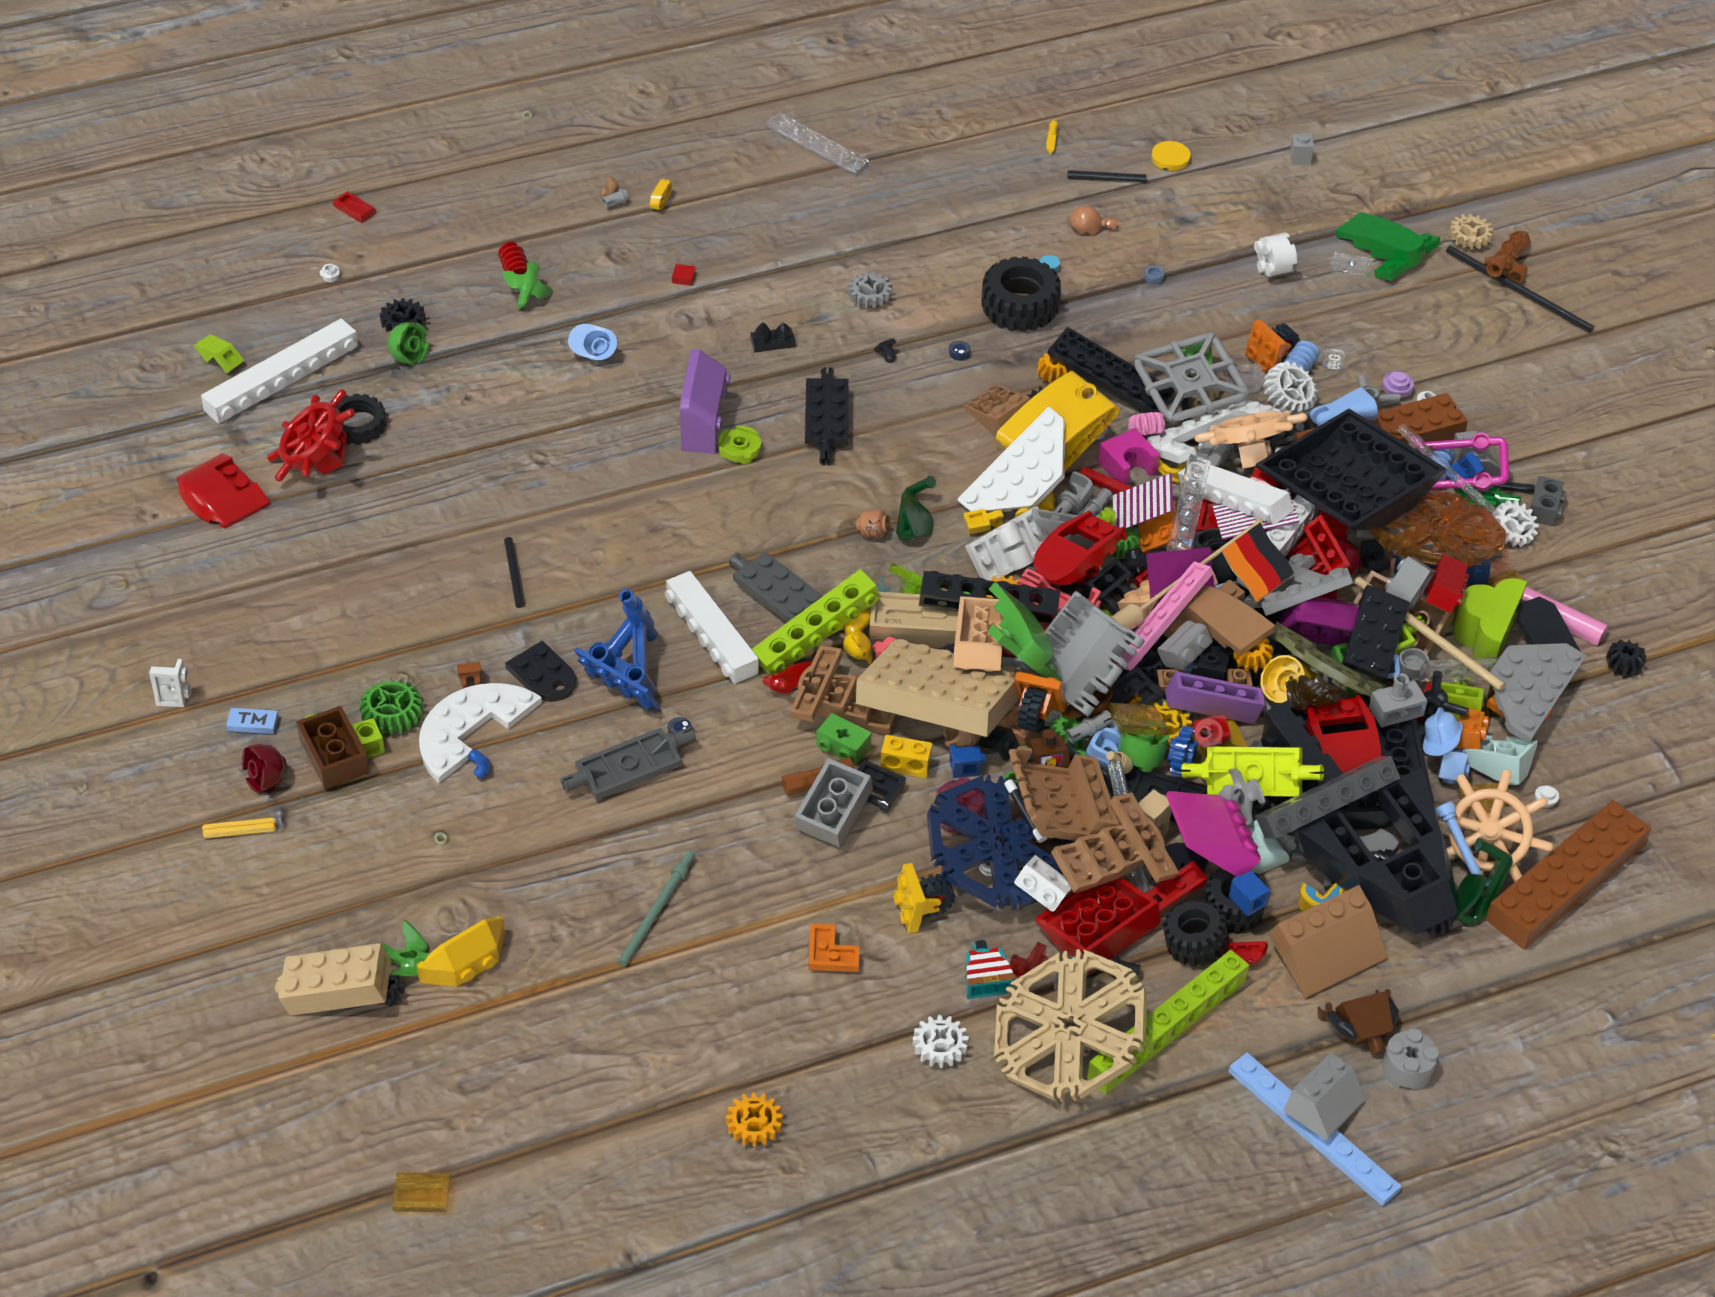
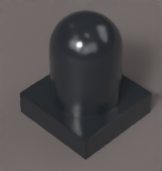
M895 339L880 342L874 348L875 353L881 351L887 363H893L896 360V354L892 347L896 343Z

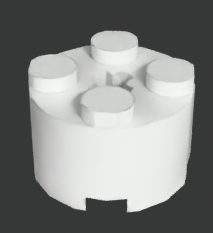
M1284 232L1255 241L1254 249L1258 256L1257 269L1259 273L1272 277L1294 271L1293 265L1297 264V253L1295 245H1290L1287 239L1290 237L1289 234Z

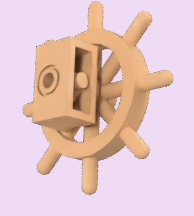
M1288 410L1283 412L1267 411L1247 414L1212 425L1210 427L1211 432L1197 434L1195 441L1198 443L1210 441V444L1213 446L1238 443L1242 468L1256 466V463L1272 455L1270 441H1265V437L1276 435L1283 431H1291L1293 424L1305 422L1307 415L1305 413L1291 415V412Z
M1508 769L1503 770L1497 789L1474 791L1466 776L1463 774L1458 775L1456 780L1465 797L1456 805V815L1454 817L1458 825L1465 828L1464 837L1468 846H1475L1477 838L1480 837L1484 841L1510 854L1508 851L1511 850L1513 842L1519 843V847L1511 854L1513 864L1509 870L1511 877L1516 882L1522 877L1516 864L1525 856L1529 847L1547 852L1553 850L1551 842L1533 837V823L1530 814L1545 807L1548 804L1547 799L1541 797L1525 806L1517 797L1508 793L1507 789L1512 775ZM1494 799L1490 813H1486L1480 803L1481 800ZM1503 803L1508 804L1515 810V812L1506 817H1500ZM1471 806L1468 819L1462 817L1465 810ZM1437 815V819L1439 821H1443L1442 818L1438 817ZM1519 820L1522 823L1523 834L1516 833ZM1448 828L1451 846L1447 848L1449 858L1457 855L1466 864ZM1480 851L1478 858H1475L1483 875L1484 872H1491L1496 861H1487L1489 854Z

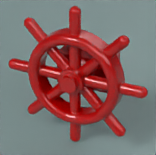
M339 390L330 403L320 402V397L313 395L310 406L298 413L291 422L284 421L282 423L285 431L280 439L279 448L267 455V459L270 462L278 458L285 462L275 475L276 481L281 482L292 468L295 470L302 469V475L308 477L311 473V466L323 475H326L344 465L348 434L342 429L343 422L355 415L353 409H348L342 413L337 409L346 396L345 390Z

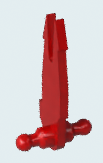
M813 661L801 662L785 667L784 671L775 673L770 677L765 676L763 683L768 685L771 690L782 694L792 692V688L798 686L802 673L811 666Z

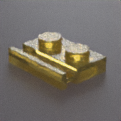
M396 1172L392 1203L393 1212H447L450 1173Z

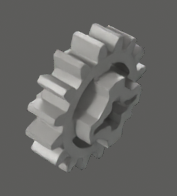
M867 271L864 272V275L858 273L857 278L852 277L851 282L848 283V297H851L852 302L857 301L858 306L865 304V308H868L869 305L876 308V304L884 306V301L889 302V297H892V283L889 282L888 277L883 278L882 273L878 276L874 271L872 274H868Z

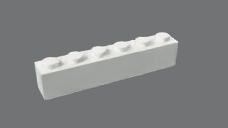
M1199 460L1193 461L1178 473L1180 487L1184 492L1216 504H1223L1230 509H1236L1247 515L1261 518L1263 521L1274 525L1294 511L1289 492Z
M688 571L666 580L667 590L665 591L667 601L673 603L680 618H684L690 631L696 633L702 647H706L710 652L712 660L718 662L721 666L724 676L729 677L736 684L757 675L758 657L692 572Z

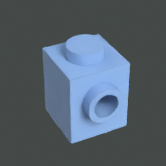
M1453 749L1451 752L1440 756L1437 775L1439 778H1442V782L1456 784L1458 775L1468 776L1470 762H1466L1468 753L1465 750Z

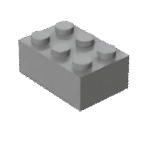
M828 758L794 816L797 830L840 848L873 790L871 776Z

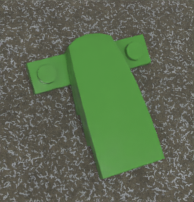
M994 582L989 590L999 599L994 608L1004 619L999 624L1002 629L993 624L988 630L989 634L1043 677H1053L1061 681L1062 678L1056 673L1058 668L1049 661L1054 656L1053 650L1038 620L1023 603Z

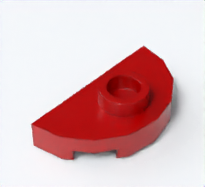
M1267 941L1227 943V949L1223 950V955L1232 950L1249 966H1252L1265 956L1268 943Z

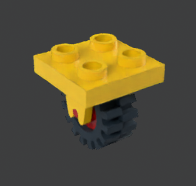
M913 863L903 864L901 874L897 877V889L893 892L894 902L900 908L901 922L906 925L908 933H917L919 931L921 919L925 914L926 917H931V914L937 916L940 911L942 913L946 912V908L950 909L952 907L951 903H955L956 898L951 883L945 880L946 877H941L940 874H936L933 877V874H930L926 879L924 876L918 879Z

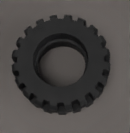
M1015 256L1008 260L1006 258L1002 259L999 263L993 264L986 271L983 278L981 298L983 311L999 327H1007L1011 331L1016 329L1020 330V332H1026L1028 329L1031 331L1037 330L1038 327L1042 328L1048 322L1050 323L1059 311L1061 281L1053 268H1050L1045 262L1041 263L1038 259L1034 258L1032 260L1024 256L1022 258ZM1013 293H1026L1030 295H1017Z

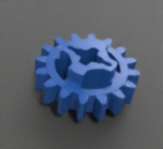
M1182 726L1179 736H1175V739L1171 741L1167 761L1171 763V776L1183 778L1181 772H1186L1187 770H1181L1182 764L1195 763L1199 743L1195 741L1194 728Z

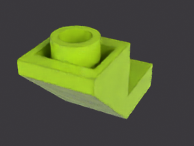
M211 334L194 345L206 363L214 358L226 374L245 361L231 343Z

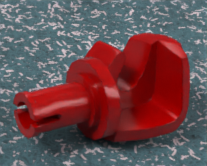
M1213 715L1193 722L1195 737L1200 746H1220L1230 742L1231 734L1225 715Z

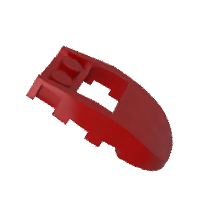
M1090 510L1059 525L1037 549L1034 556L1035 572L1042 575L1046 581L1055 585H1067L1076 582L1086 576V570L1091 567L1097 569L1103 564L1102 559L1107 554L1112 555L1117 550L1115 544L1120 540L1126 541L1128 539L1125 528H1118L1092 515ZM1077 533L1095 542V544L1087 550L1064 537L1068 534L1073 536Z
M1359 694L1355 698L1338 700L1336 703L1315 707L1310 704L1304 710V714L1307 713L1308 715L1306 722L1308 734L1317 737L1320 741L1322 753H1328L1342 773L1381 756V746L1375 718ZM1362 721L1367 726V729L1331 734H1322L1320 728L1321 726Z

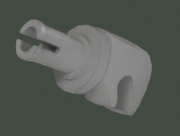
M1073 471L1069 480V491L1063 489L1058 495L1059 505L1053 512L1066 514L1080 512L1093 496L1094 487L1092 481L1088 477Z

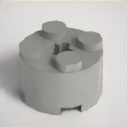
M1411 1028L1408 1031L1397 1033L1388 1042L1383 1058V1074L1387 1081L1397 1088L1403 1086L1412 1088L1411 1091L1422 1089L1431 1081L1439 1051L1433 1041L1422 1034L1419 1029Z

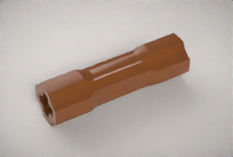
M850 757L837 760L839 763L854 768ZM822 767L781 776L782 787L786 796L805 792L811 788Z

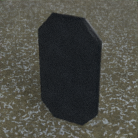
M1540 596L1520 603L1516 619L1530 645L1567 643L1580 651L1554 603Z

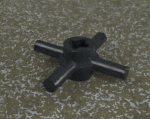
M1434 671L1431 689L1423 693L1427 699L1424 715L1428 719L1436 714L1438 708L1442 707L1444 711L1467 717L1469 708L1448 702L1447 693L1441 689L1443 673L1441 671Z

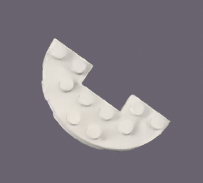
M503 683L474 685L447 696L429 712L421 727L419 746L425 768L438 783L442 782L470 760L468 754L472 749L462 742L463 739L491 718L507 729H510L542 704V697L528 689Z

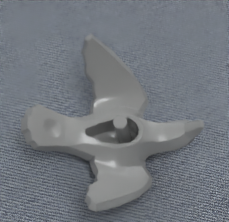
M1231 768L1228 771L1232 777L1233 786H1224L1218 796H1222L1228 801L1232 799L1240 805V811L1247 820L1246 825L1249 828L1253 823V801L1258 800L1259 803L1264 804L1265 798L1256 779L1245 782L1241 772L1236 768Z

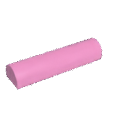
M1526 587L1522 602L1540 596L1554 603L1571 634L1598 646L1607 633L1609 625Z

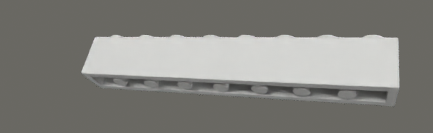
M343 319L335 321L202 394L201 399L204 411L220 424L357 348L356 331Z

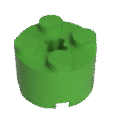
M1128 721L1123 725L1117 752H1123L1133 760V765L1137 766L1141 771L1151 772L1153 768L1161 766L1164 762L1169 734L1166 735L1163 727L1152 722L1141 721V725L1134 724V721Z

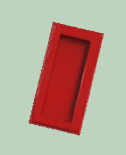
M348 191L333 200L335 208L360 223L365 222L376 214V209Z

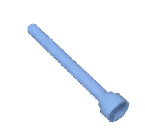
M1453 801L1434 808L1438 817L1446 821L1470 873L1482 874L1454 817L1456 815V807Z

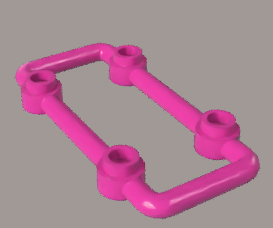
M1480 432L1475 434L1472 439L1423 442L1417 437L1409 439L1412 442V446H1419L1422 449L1432 446L1434 450L1473 447L1476 451L1483 452L1490 446L1499 445L1500 476L1491 477L1486 472H1480L1474 478L1438 480L1430 490L1475 487L1479 491H1487L1492 485L1504 484L1509 479L1508 443L1502 437H1489L1486 433Z

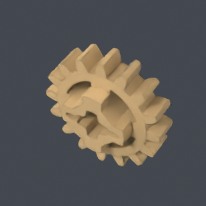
M1462 214L1461 218L1455 217L1454 221H1451L1448 234L1451 235V240H1456V245L1461 243L1463 244L1462 248L1467 246L1473 250L1474 246L1481 249L1482 245L1486 247L1488 242L1491 243L1494 229L1491 228V223H1486L1487 219L1481 220L1479 215L1474 217L1472 214H1469L1466 217Z

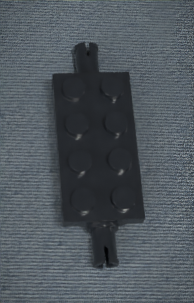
M826 367L821 369V378H806L805 444H814L820 451L819 463L821 465H825V459H827V465L833 463V451L839 444L848 445L849 379H834V369L829 367L828 373H826Z
M1134 765L1132 770L1126 774H1121L1110 766L1109 768L1100 766L1111 799L1114 796L1132 792L1139 803L1153 789L1165 796L1168 791L1206 794L1207 786L1155 771L1144 772ZM1171 810L1170 821L1176 822L1174 814Z

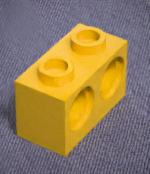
M886 735L881 751L880 767L897 774L927 779L931 764L932 743Z

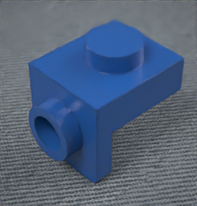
M1472 451L1446 469L1452 479L1474 478L1476 474L1484 470L1480 459Z

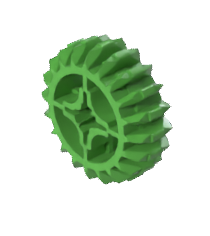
M391 678L389 682L381 680L379 685L373 683L372 689H366L365 694L361 695L359 709L363 721L374 718L382 736L386 732H389L392 736L394 732H399L402 735L404 729L410 731L411 725L417 726L418 720L422 718L424 705L422 695L418 692L416 686H411L409 681L403 684L401 679L394 682Z

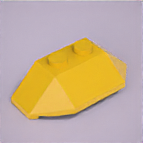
M500 915L483 919L442 943L428 955L425 961L423 960L417 964L419 981L426 984L457 987L464 982H469L474 976L484 970L491 969L500 959L506 934L504 918Z

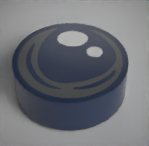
M954 341L949 346V355L955 360H965L970 355V346L964 341Z
M674 718L668 724V733L674 734L687 727H691V723L686 718Z

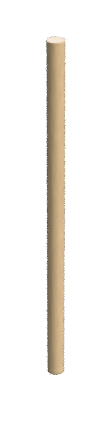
M1360 576L1354 581V584L1363 591L1367 585H1371ZM1407 612L1405 622L1497 690L1501 691L1504 689L1506 684Z

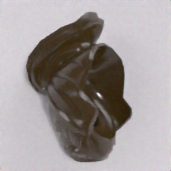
M1300 675L1298 681L1293 678L1286 681L1287 700L1293 705L1292 709L1296 711H1303L1310 704L1318 707L1336 703L1340 697L1339 689L1330 683H1325L1321 677L1310 679L1305 675Z

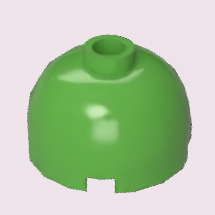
M406 322L397 325L392 329L388 337L390 354L395 360L404 364L414 365L415 362H422L429 349V343H426L428 332L419 323Z

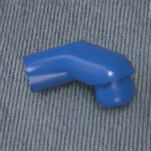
M472 749L468 754V758L477 766L473 774L480 779H484L486 774L490 772L491 762L477 749Z

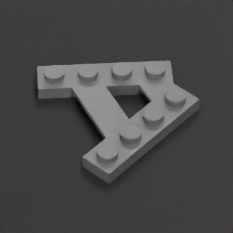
M1296 554L1289 561L1294 572L1293 577L1270 594H1267L1257 604H1255L1251 593L1243 599V602L1251 608H1263L1267 616L1350 585L1353 581L1347 567L1344 569L1336 568L1330 574L1322 575L1309 570L1316 563L1313 555L1303 556V554Z

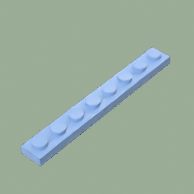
M1246 1052L1229 1066L1228 1072L1382 1207L1400 1192L1402 1186L1338 1130L1326 1141L1285 1113L1283 1110L1292 1091L1249 1053Z

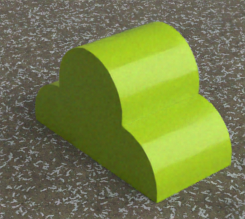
M1516 578L1500 581L1495 588L1481 584L1472 585L1466 588L1463 593L1464 597L1457 609L1453 625V634L1460 643L1473 648V660L1489 672L1497 663L1517 618L1527 581Z

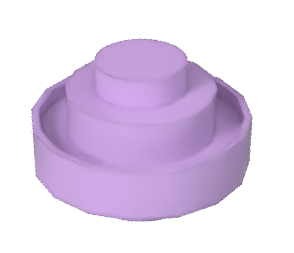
M1390 372L1384 376L1382 382V389L1386 394H1400V398L1409 396L1414 387L1413 379L1403 372Z

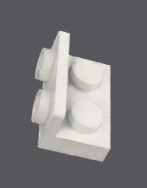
M177 659L175 668L151 666L149 674L156 706L184 707L186 699L191 696V684L187 683L188 668H184L183 659Z
M1036 855L1024 866L1014 881L1018 887L1051 911H1055L1061 901L1072 890L1062 874Z

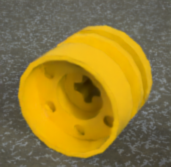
M1280 655L1271 659L1264 667L1260 685L1263 693L1269 700L1280 704L1287 701L1286 681L1292 678L1298 681L1300 675H1305L1310 679L1320 677V675L1310 670L1311 665L1289 655Z

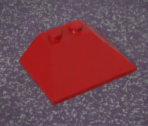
M1321 514L1303 527L1308 537L1293 547L1285 556L1289 562L1290 558L1296 554H1303V556L1313 555L1316 563L1309 570L1322 575H1328L1336 568L1344 569L1351 566L1346 554Z

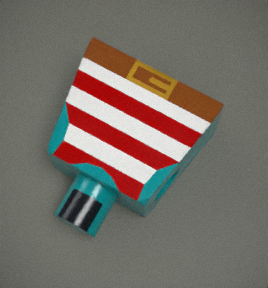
M985 940L974 942L972 945L973 951L966 953L965 960L967 1000L1008 994L1006 988L1012 987L1010 983L1015 981V975L1002 949L999 947L988 948Z

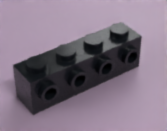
M1213 638L1212 643L1196 658L1192 673L1197 676L1224 681L1233 649L1229 646L1224 648Z

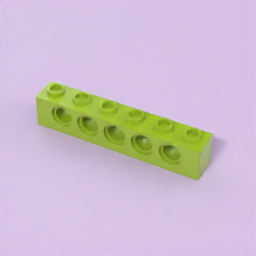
M859 569L753 647L751 650L758 657V664L769 676L784 671L785 667L801 659L804 654L819 646L823 640L839 631L842 626L855 619L862 611L874 605L881 598L876 584Z

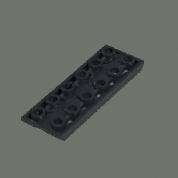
M1067 327L1048 349L1047 353L1051 359L1141 412H1159L1152 397L1146 393L1145 385L1134 365L1071 328ZM1149 375L1152 382L1160 381ZM1169 387L1158 392L1164 403H1166L1175 390Z

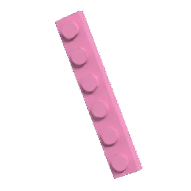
M1195 561L1190 565L1135 630L1134 633L1143 638L1145 643L1140 649L1130 644L1137 651L1135 656L1130 655L1126 651L1121 657L1128 663L1126 668L1118 663L1115 665L1131 671L1213 575L1214 572L1210 566Z

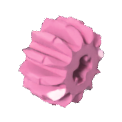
M1142 413L1132 415L1129 418V430L1136 428L1143 437L1160 435L1165 431V419H1163V414Z

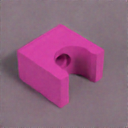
M1134 428L1101 442L1097 463L1111 478L1128 485L1130 466L1140 467L1150 476L1158 474L1160 454Z

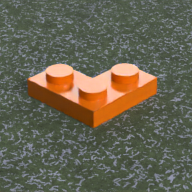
M811 924L808 970L859 972L860 946L835 945V925Z

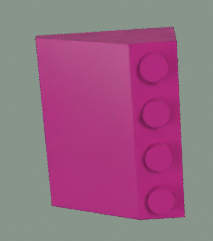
M1167 792L1166 797L1186 847L1234 876L1244 875L1261 860L1257 850L1258 846L1253 841V834L1246 825L1247 820L1242 815L1241 807L1236 801L1232 799L1228 801L1218 795Z

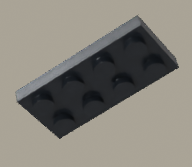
M1367 585L1363 591L1342 664L1385 682L1389 675L1410 602Z

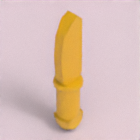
M1055 120L1049 123V132L1047 134L1046 149L1050 154L1054 153L1058 123Z

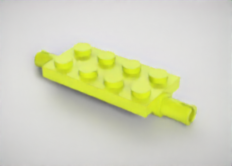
M1210 746L1207 747L1206 761L1202 764L1183 763L1181 770H1191L1181 772L1183 778H1202L1206 781L1207 795H1218L1224 786H1233V780L1228 771L1231 768L1238 769L1245 782L1256 779L1264 796H1298L1302 794V780L1322 781L1324 778V774L1314 773L1324 771L1323 765L1302 764V748Z

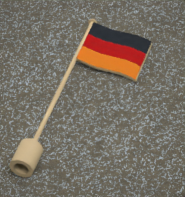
M1256 518L1255 523L1200 562L1205 565L1220 553H1223L1231 570L1251 593L1255 604L1294 576L1288 560L1271 542L1262 527L1263 520L1261 518ZM1179 579L1141 607L1130 603L1111 618L1132 631L1144 621L1143 610L1165 595Z

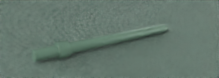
M687 851L681 862L677 863L671 871L672 876L620 956L618 963L621 966H627L680 880H684L689 872L688 867L695 858V854L692 851Z

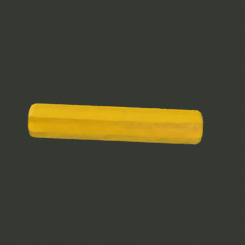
M273 817L210 823L203 825L202 832L204 838L274 832L276 830V822Z

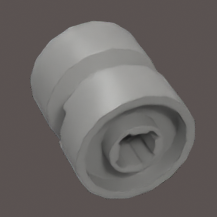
M1418 648L1404 649L1399 656L1400 673L1406 674L1409 677V682L1415 680L1419 688H1421L1424 684L1429 657Z

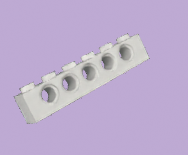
M1298 494L1293 499L1294 504L1292 507L1295 506L1300 522L1271 528L1266 532L1271 542L1284 557L1305 533L1303 527L1314 520L1319 513L1318 507ZM1237 577L1236 584L1246 588V586Z

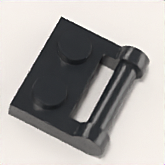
M1137 666L1115 681L1111 687L1108 686L1113 691V695L1110 698L1113 709L1121 718L1123 716L1127 721H1133L1137 714L1155 701L1159 702L1164 699L1163 692ZM1146 690L1150 693L1130 709L1125 707V705Z
M863 760L857 770L871 776L873 791L885 795L883 799L870 794L866 802L880 807L881 811L888 813L892 803L905 786L906 777Z

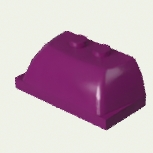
M1318 596L1286 608L1282 613L1279 623L1312 642L1328 645L1348 643L1359 605Z

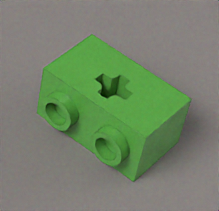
M831 713L816 731V746L840 759L850 757L856 766L871 748L872 733Z

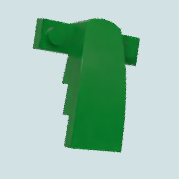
M1362 212L1335 230L1336 237L1353 240L1354 248L1370 250L1371 257L1386 259L1387 261L1382 263L1374 272L1375 278L1389 281L1395 279L1405 270L1421 263L1430 251L1441 244L1439 236L1429 233L1418 235L1398 223Z

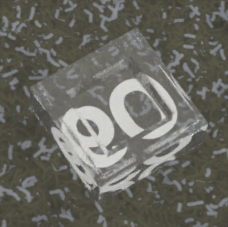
M1325 348L1322 367L1343 370L1346 351Z

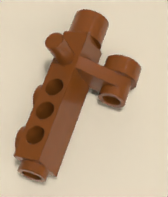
M1515 231L1511 233L1510 238L1502 243V247L1494 256L1484 259V263L1487 265V273L1490 276L1499 277L1505 270L1508 272L1507 277L1520 284L1524 280L1528 271L1527 266L1519 264L1515 260L1531 243L1528 232Z

